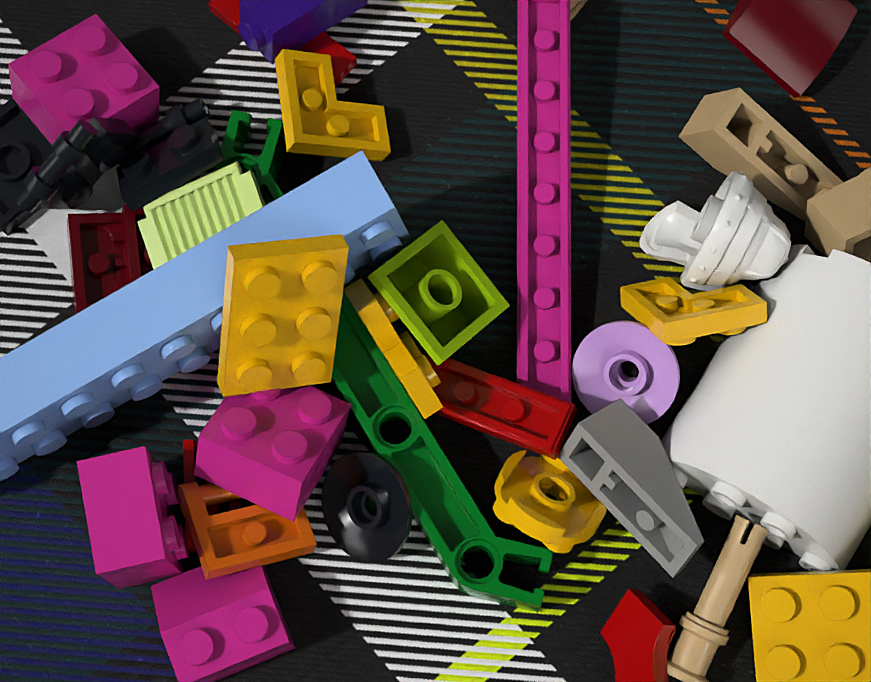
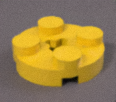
M527 450L512 454L504 463L495 482L496 500L493 505V511L497 518L504 523L514 525L526 535L543 542L549 550L555 553H568L575 544L589 540L602 522L607 508L558 457L556 460L544 455H540V457H524ZM549 493L557 499L553 500L547 497L546 494Z

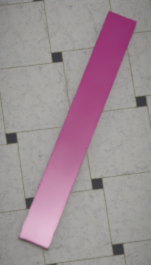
M517 0L516 383L571 403L570 0Z

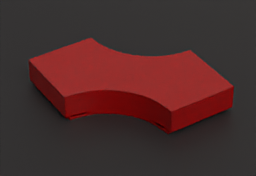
M638 589L627 590L600 631L613 657L615 682H669L667 653L676 631V626Z

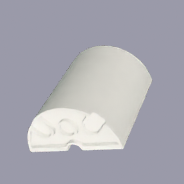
M791 245L788 253V262L783 264L770 278L761 279L753 292L767 302V323L748 326L744 332L739 334L726 335L666 431L661 443L681 489L683 490L686 486L703 496L702 504L711 512L728 520H731L734 513L751 521L753 525L758 524L768 529L769 535H766L763 544L777 550L783 546L801 557L799 564L808 572L845 570L871 525V263L835 249L826 258L815 255L808 245Z

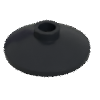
M353 452L335 461L325 476L321 495L323 516L331 536L344 552L363 562H380L394 556L406 543L412 526V503L402 476L389 461L372 452Z

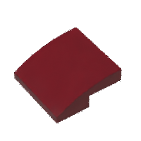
M739 0L722 36L787 93L796 98L804 93L830 59L848 30L858 9L848 0Z
M123 205L122 211L119 213L68 214L66 223L74 315L153 270L137 223L146 218L143 207L135 212H132L127 205Z

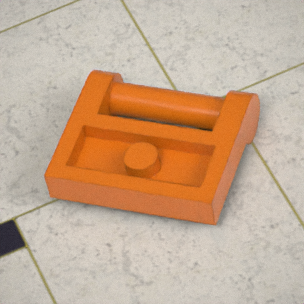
M196 481L178 485L179 505L184 517L187 519L206 580L313 553L317 545L304 506L294 522L257 504L209 516L206 507L243 498L212 483L199 486Z

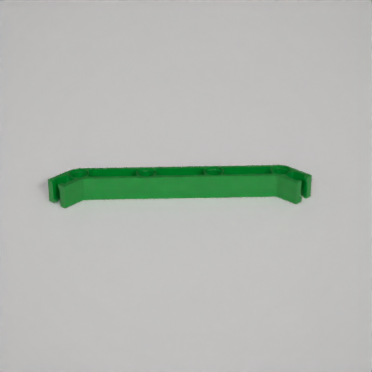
M232 110L221 145L224 161L215 165L214 171L237 161L243 173L248 171L254 173L266 206L283 196V193L276 184L286 150L283 121L268 118L266 125L268 135L264 148L259 157H253L243 153L245 140L250 141L252 137L250 126L253 117L249 113ZM343 292L331 384L340 399L351 404L349 413L373 453L389 461L402 476L411 498L412 517L451 581L461 592L469 596L539 612L545 590L534 588L533 593L503 584L499 581L502 573L503 562L505 561L539 566L538 572L547 574L550 569L553 551L495 536ZM401 422L410 428L411 434L403 443L390 444L381 437L383 428L390 423ZM481 552L491 559L493 570L487 577L473 579L463 571L461 566L463 559L470 553Z

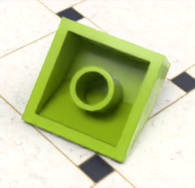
M443 220L368 276V279L437 366L510 306Z

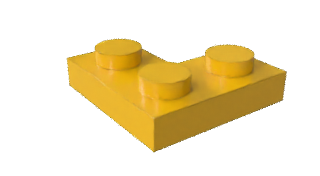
M288 49L280 51L275 58L286 151L349 158L362 150L368 160L383 161L391 152L384 106L337 101L330 55Z
M666 277L620 287L621 307L641 324L646 325L650 332L664 344L674 346L688 345L693 343L696 337L715 333L735 335L744 332L748 326L767 323V302L742 284L691 294L672 278Z
M362 278L344 288L345 295L423 418L426 419L442 409L443 405L432 389L441 383L440 379L424 354H421L407 331L400 335L396 333L391 323L399 319V316L380 292L373 295Z

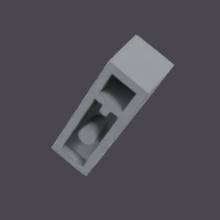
M621 398L577 424L557 457L672 578L675 577L696 553L704 539L659 436Z

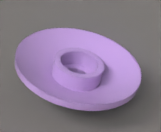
M623 320L603 324L583 339L574 355L572 379L580 401L590 413L594 414L621 398L646 424H649L660 418L675 400L680 384V369L676 355L669 344H664L650 332L646 325ZM624 361H631L638 367L639 374L637 377H629L623 372L622 363Z

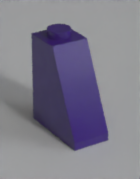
M240 0V24L238 25V30L244 43L252 51L259 50L273 65L275 58L282 49L296 50L320 33L325 32L366 6L367 0Z

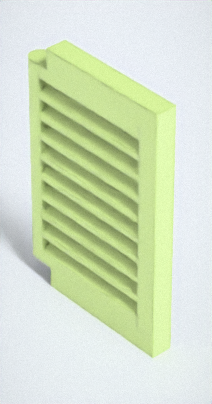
M236 161L168 192L145 205L143 209L146 218L137 223L153 270L265 206L254 173L251 171L243 173L240 164Z

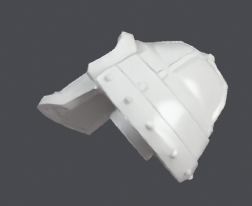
M733 171L724 180L715 196L710 195L700 213L684 203L676 201L663 208L649 221L641 234L639 242L640 248L652 258L684 265V272L680 276L684 286L709 291L727 287V285L735 284L739 280L770 278L783 264L788 262L791 240L786 225L774 215L771 206L766 203L767 199L753 187V183L747 178L745 172Z

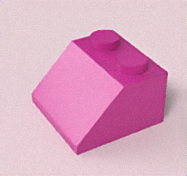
M264 565L206 580L202 566H199L151 586L160 633L178 682H215L295 648Z

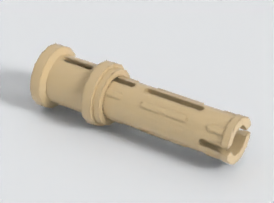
M738 515L734 518V524L694 612L687 611L685 615L681 616L679 621L682 630L671 655L667 659V673L683 682H709L705 676L718 647L726 645L729 640L727 636L729 630L724 628L766 535H769L768 529L754 524L746 544H743L742 541L751 521Z

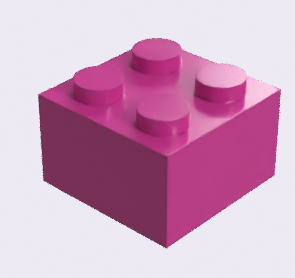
M97 14L92 15L8 64L12 98L51 144L62 131H70L79 119L88 122L93 117L121 119L132 130L139 126L144 129L159 120V85Z
M310 385L226 396L199 434L194 475L294 522L342 443L351 404Z
M146 446L77 461L96 575L116 588L122 589L171 578L184 573L181 559L189 558L190 553L187 547L184 526H177L171 505L179 504L177 482L173 471L167 472L164 461H157Z

